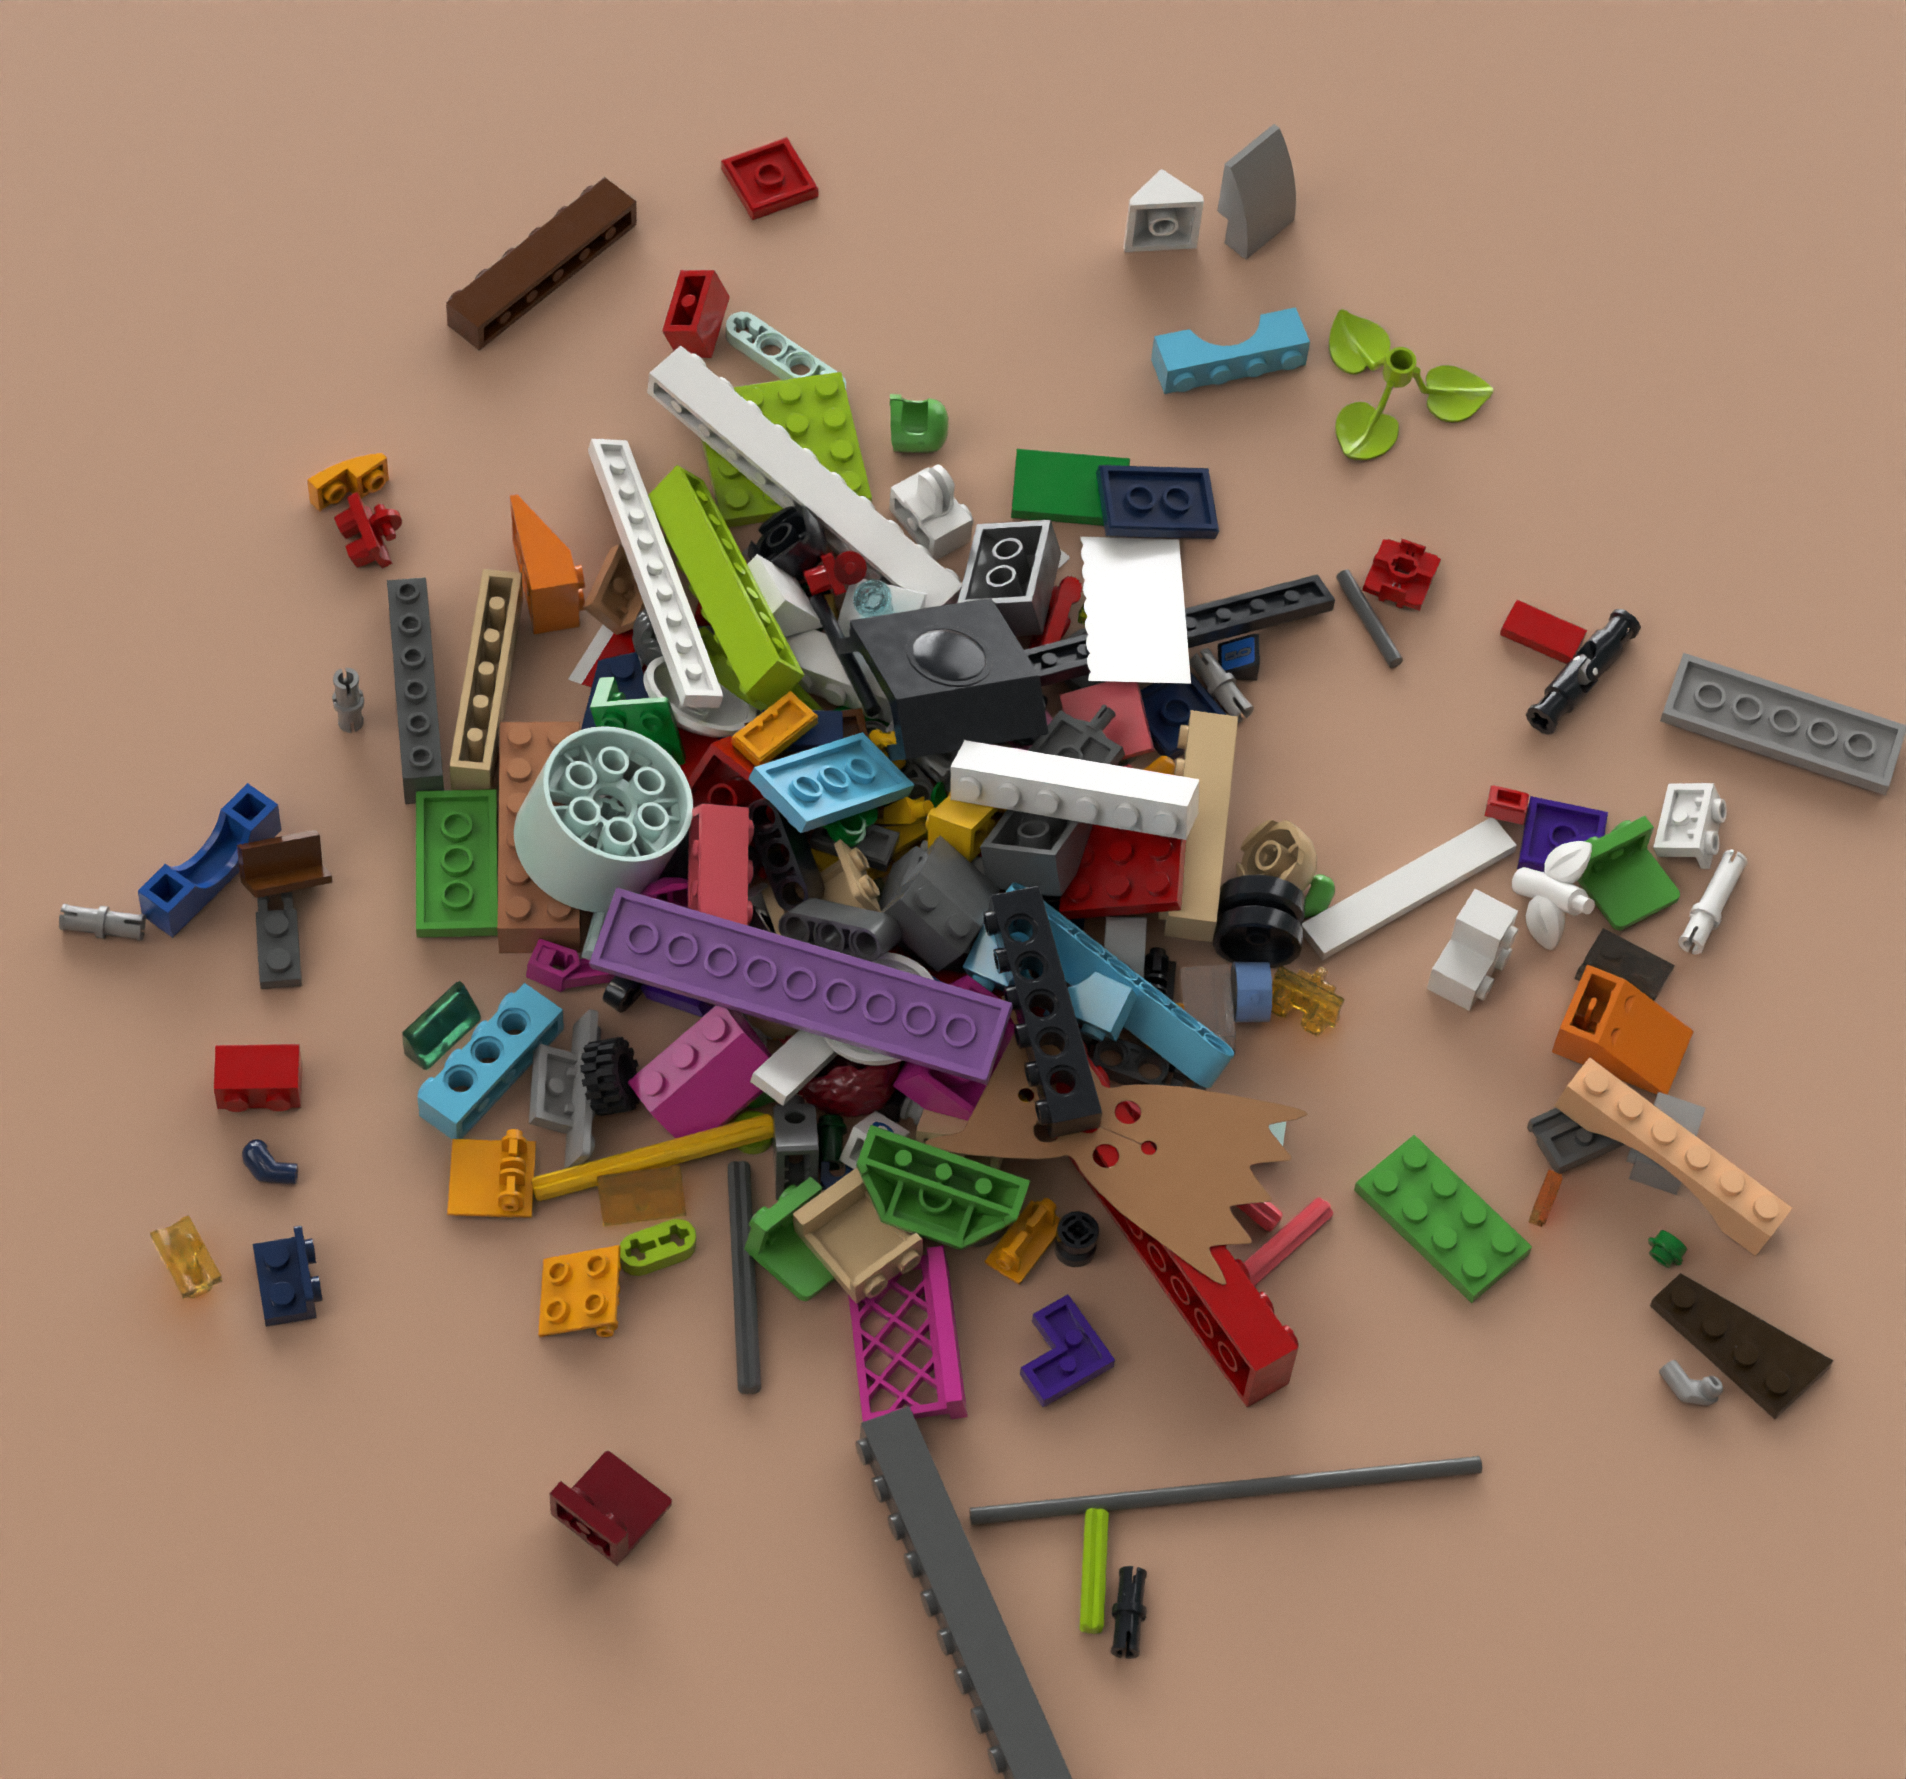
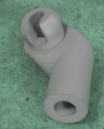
M1676 1360L1668 1362L1659 1370L1660 1375L1682 1402L1708 1406L1718 1401V1396L1722 1394L1723 1386L1718 1378L1709 1376L1704 1377L1702 1381L1690 1379Z

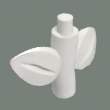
M1576 841L1562 844L1548 855L1545 861L1544 872L1523 867L1517 870L1513 876V891L1516 894L1533 898L1528 904L1526 924L1531 935L1546 949L1554 950L1558 945L1564 930L1566 913L1573 916L1581 913L1590 914L1595 907L1594 900L1588 898L1586 891L1573 884L1580 879L1587 868L1592 852L1591 843Z

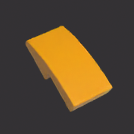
M383 453L368 454L342 461L320 471L307 479L310 503L320 512L328 505L339 502L349 491L352 494L357 492L361 499L369 493L379 491L389 480L387 457Z

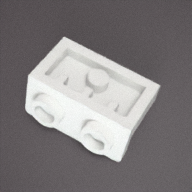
M1714 783L1668 784L1653 847L1657 857H1696L1701 869H1710L1712 857L1719 851L1720 823L1725 821L1727 814L1726 802L1720 798Z

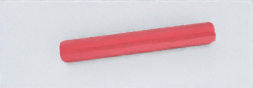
M1320 1197L1315 1198L1243 1262L1250 1273V1281L1254 1286L1333 1216L1331 1205Z

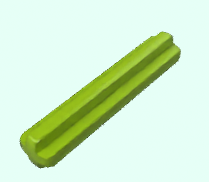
M1096 1508L1088 1509L1085 1512L1079 1629L1086 1634H1099L1103 1631L1109 1514L1104 1509Z

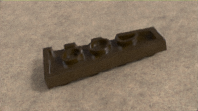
M1681 1273L1663 1288L1650 1303L1651 1308L1774 1419L1831 1367L1834 1361Z

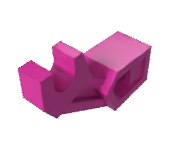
M540 938L528 961L526 971L527 978L559 992L566 988L610 983L615 975L592 969L589 965L590 960L585 958L579 959L576 950ZM553 965L563 967L565 970L563 972L561 969L557 970L553 968Z

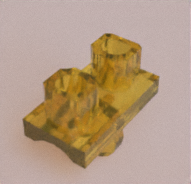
M1280 965L1274 975L1272 984L1271 1013L1279 1017H1286L1292 1007H1295L1305 1012L1300 1024L1303 1029L1315 1036H1319L1328 1026L1335 1028L1340 1020V1011L1345 999L1334 994L1337 987L1325 981L1328 969L1319 966L1313 975L1303 969H1300L1296 974Z
M189 1215L181 1218L177 1223L169 1227L150 1232L151 1239L183 1299L187 1297L191 1299L211 1291L213 1285L222 1282V1276Z

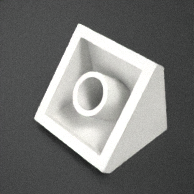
M1160 169L1129 199L1123 245L1124 252L1197 248L1204 204L1203 195Z
M756 554L747 565L784 637L821 628L820 619L796 578Z

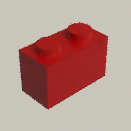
M680 270L662 329L673 351L682 346L690 354H697L701 358H712L730 298L715 270Z
M299 1044L215 1045L214 1094L217 1109L243 1112L254 1108H268L272 1111L301 1108L302 1059Z

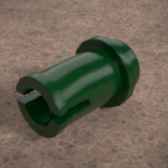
M823 1115L819 1118V1123H817V1133L819 1135L818 1168L821 1169L822 1161L830 1162V1171L839 1170L840 1167L843 1168L844 1163L839 1159L843 1152V1135L847 1133V1125L844 1124V1119L841 1116Z

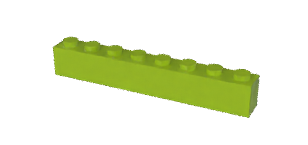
M676 465L648 495L658 523L666 534L664 537L665 542L675 552L678 558L676 564L687 576L690 582L688 588L699 600L702 606L701 614L711 624L715 632L713 638L723 648L727 656L726 664L740 681L739 690L750 701L756 702L758 700L770 707L786 695L805 675L704 480Z

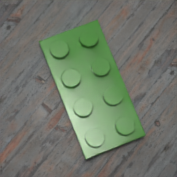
M497 789L416 791L417 938L498 936Z
M1415 1135L1410 1137L1355 1184L1354 1191L1471 1303L1531 1252L1532 1246Z

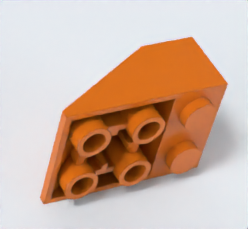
M1587 964L1559 1028L1552 1053L1582 1065L1590 1057L1621 1081L1656 1095L1658 1092L1668 1095L1694 1031L1627 980Z

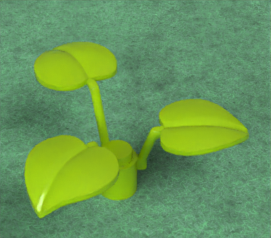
M1344 309L1339 310L1333 321L1329 335V352L1335 365L1342 371L1352 375L1363 372L1367 366L1372 371H1376L1384 366L1382 374L1387 383L1376 410L1366 402H1354L1346 405L1337 416L1335 434L1344 455L1350 459H1374L1385 454L1393 447L1398 437L1399 424L1394 417L1382 412L1392 389L1408 385L1412 378L1415 379L1421 393L1429 394L1426 402L1428 410L1438 419L1451 423L1464 421L1474 415L1492 396L1494 389L1477 375L1450 365H1442L1430 369L1426 376L1425 385L1420 375L1421 369L1415 367L1417 363L1415 354L1406 347H1396L1390 350V338L1386 331L1378 324L1355 316Z

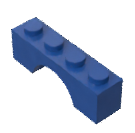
M247 783L220 809L217 823L211 835L194 856L178 866L172 867L164 864L137 891L141 913L145 914L147 920L173 938L240 872L237 845L274 838L282 830L278 804Z

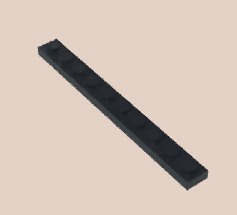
M1318 574L1185 608L1188 648L1333 611L1335 598ZM1089 634L1024 650L1040 676L1041 687L1091 673L1087 664L1090 652L1086 646Z

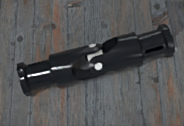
M1614 609L1606 626L1594 632L1577 652L1576 656L1568 662L1544 690L1545 696L1540 702L1528 708L1526 717L1532 727L1543 734H1553L1557 729L1560 718L1565 713L1572 712L1597 683L1598 678L1604 671H1607L1622 654L1623 645L1629 639H1633L1639 634L1641 626L1634 615L1624 609Z

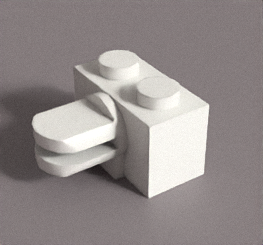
M939 464L932 468L927 467L892 486L889 510L916 543L924 546L931 553L935 561L971 541L973 517L968 507L964 504H959L954 498L955 485L951 476Z

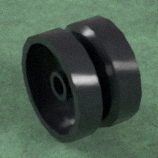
M1260 874L1242 875L1225 882L1220 887L1218 918L1212 945L1216 953L1231 963L1269 962L1270 968L1291 964L1300 956L1302 949L1303 929L1301 926L1305 916L1306 904L1302 890L1289 881Z

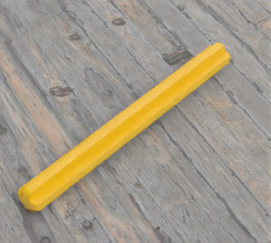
M764 1114L532 1178L531 1182L534 1195L538 1201H543L774 1137L773 1118L770 1114Z

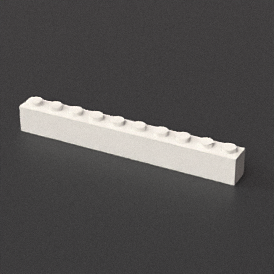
M680 346L649 373L647 393L783 509L793 506L799 511L802 510L801 506L806 507L824 530L826 545L837 555L844 551H854L863 556L867 566L864 578L926 593L925 608L958 602L962 583L954 571L943 568L932 558L931 553L924 546L916 545L904 535L903 530L896 522L887 520L878 513L869 499L864 496H858L847 486L845 480L839 474L830 472L819 463L818 458L812 451L802 448L794 442L785 428L778 424L774 425L762 414V411L754 402L746 401L735 392L727 379L718 377L709 370L705 362L697 354H690L685 348Z

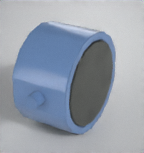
M1269 962L1232 963L1230 1004L1233 1022L1270 1021L1272 1011V976Z

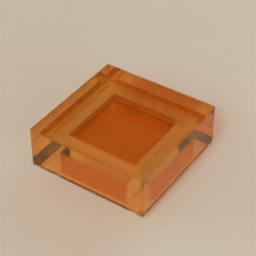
M1548 1170L1535 1201L1529 1223L1539 1227L1545 1226L1563 1180L1561 1178L1562 1174Z

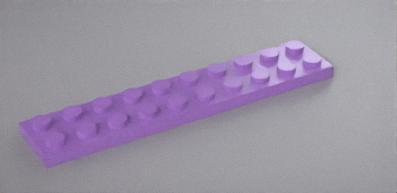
M617 887L589 962L590 967L595 970L985 1085L988 1084L1013 1009L1011 1002Z

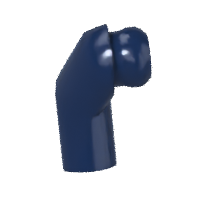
M259 1139L249 1141L243 1148V1163L256 1180L267 1183L297 1184V1163L276 1162L267 1150V1144Z

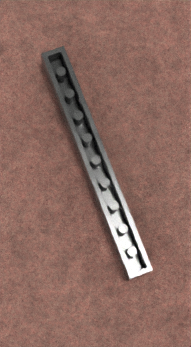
M907 1406L862 1422L860 1440L855 1441L859 1458L863 1465L870 1464L875 1475L871 1479L874 1493L880 1503L885 1501L891 1513L888 1516L890 1530L895 1540L902 1539L908 1553L904 1554V1560L907 1570L912 1579L918 1577L924 1589V1591L920 1592L923 1607L929 1617L935 1615L940 1626V1630L937 1631L939 1644L945 1656L952 1654L957 1669H954L957 1686L962 1695L969 1694L974 1708L970 1710L971 1717L979 1734L986 1733L991 1748L987 1750L995 1773H1003L1005 1779H1072L910 1407Z

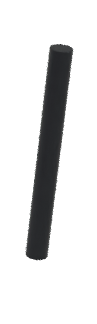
M818 593L810 598V603L819 617L820 623L867 716H876L880 713L881 707L854 653L838 654L836 639L844 638L845 636L824 594Z

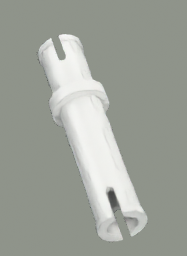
M1734 850L1724 852L1722 860L1700 902L1693 905L1689 915L1690 921L1678 941L1679 946L1685 952H1689L1694 942L1695 946L1692 954L1702 953L1711 931L1718 928L1722 920L1721 912L1748 863L1747 858L1742 853L1737 852L1732 862L1730 860Z

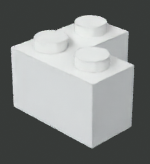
M1474 889L1456 918L1450 941L1432 968L1427 989L1470 1011L1477 998L1484 1001L1495 980L1491 978L1495 968L1502 971L1512 954L1513 949L1510 947L1519 931L1518 928L1514 927L1518 910Z

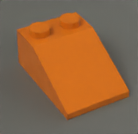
M518 494L510 495L512 542L519 573H522L523 590L533 634L580 627L579 611L585 610L583 609L585 599L582 588H585L582 566H574L571 550Z

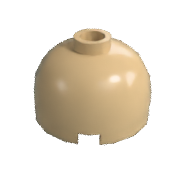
M1272 819L1263 822L1250 832L1240 848L1244 851L1242 862L1240 864L1236 861L1238 877L1257 874L1274 876L1293 883L1303 892L1312 882L1316 873L1318 858L1312 840L1299 827L1287 820L1277 823Z

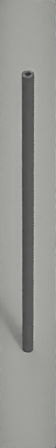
M1480 1456L971 1507L969 1508L971 1525L1085 1514L1090 1508L1114 1511L1477 1474L1482 1472V1463Z

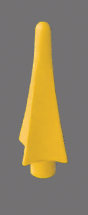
M924 796L914 800L905 797L885 806L883 818H878L874 825L925 824V817L928 816L934 805L930 800L924 801Z

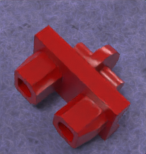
M357 492L348 496L350 508L334 516V520L345 539L358 533L362 535L361 538L345 545L350 560L357 568L376 561L382 569L393 564L382 536L387 541H392L396 538L395 531L402 525L399 512L395 509H386L384 504H378L374 507L375 514H373L369 506L363 505L361 497Z
M844 551L836 559H834L833 554L830 552L820 556L823 564L803 571L812 596L832 589L835 596L846 592L844 584L854 585L862 581L866 575L867 566L863 556L857 552Z

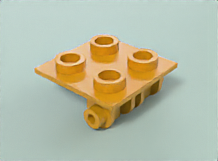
M518 1129L507 1130L506 1136L502 1140L452 1139L447 1215L532 1218L533 1187L531 1182L535 1171L536 1141H527L523 1137V1132Z
M620 1245L543 1259L538 1336L543 1337L588 1328H595L597 1330L596 1334L600 1337H611L614 1335V1330L618 1328L617 1306L620 1304V1298L618 1297L620 1294L619 1272L622 1268L620 1263Z

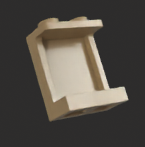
M840 839L834 843L839 860L820 872L825 888L821 900L881 912L876 898L880 895V892L875 882L867 875L866 869L869 868V863L866 857L857 847L851 849ZM768 886L761 892L775 932L781 935L778 927L779 920L788 911H785L778 905L771 886ZM800 886L795 890L798 897L804 899V890Z
M858 1168L852 1170L793 1213L794 1231L856 1304L865 1297L873 1298L885 1289L888 1280L899 1272L905 1274L918 1265L921 1256H923V1239L917 1233L911 1235L907 1231L881 1223Z

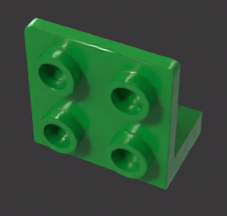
M615 677L599 678L590 705L596 727H617L641 734L667 751L678 765L684 764L686 754L669 699L667 697L626 700L625 694L619 692Z

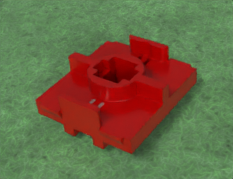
M1383 539L1377 554L1374 556L1373 564L1363 584L1362 591L1378 596V601L1384 602L1387 599L1397 603L1396 607L1402 609L1403 606H1407L1420 611L1440 565L1441 558L1425 552V546L1405 539H1401V543L1391 539ZM1398 569L1409 572V575L1398 572Z

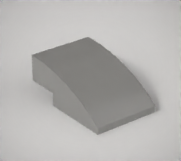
M1275 124L1224 165L1217 212L1228 219L1225 244L1246 260L1295 220L1296 187L1294 172L1285 140L1280 128Z

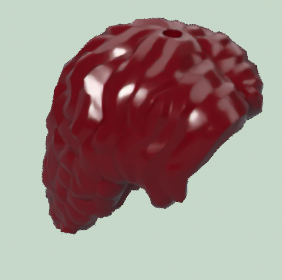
M838 1054L796 1094L802 1095L807 1103L813 1104L829 1115L840 1114L845 1117L869 1115L884 1108L887 1101L895 1093L896 1088L893 1087V1084L902 1069V1063L899 1061L887 1065H865L848 1060Z

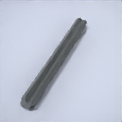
M733 1161L728 1164V1190L738 1391L741 1394H756L761 1390L755 1259L744 1250L751 1230L749 1222L753 1217L751 1173L748 1162Z

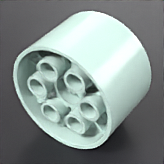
M604 726L577 731L566 737L554 748L517 813L514 825V843L518 858L533 882L552 898L576 909L590 912H608L616 887L640 894L650 883L657 881L689 829L693 815V798L689 783L673 757L658 744L641 734L622 728ZM599 795H609L612 798H600ZM619 800L624 806H619L617 801ZM552 801H553V802H557V803L566 804V805H564V806H553ZM636 846L645 854L644 856H640Z

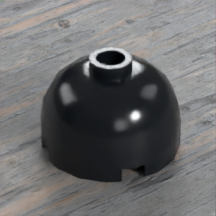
M793 506L786 507L766 520L758 529L762 536L757 544L752 540L749 544V559L752 560L758 554L790 576L796 578L797 581L805 578L803 571L820 565L822 561L820 556L824 555L826 551L825 532L814 515L804 506H801L802 510L799 511Z

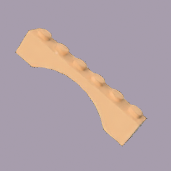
M1590 1057L1570 1081L1554 1105L1585 1130L1624 1143L1665 1168L1700 1200L1722 1232L1754 1256L1759 1253L1792 1209L1791 1206Z

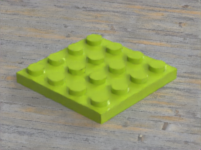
M842 372L733 387L735 392L746 401L754 402L760 408L762 414L774 425L778 424L785 428L791 439L800 447L812 451L818 458L819 463L826 469L839 474L845 480L847 486L858 496H864L872 502V495ZM702 440L715 503L727 527L762 523L783 509Z

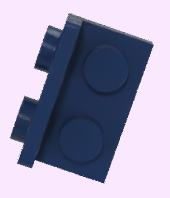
M302 1225L293 1227L295 1237L253 1244L266 1327L317 1318L314 1302L323 1301L319 1276L310 1277L308 1265L317 1263L313 1238L304 1239Z

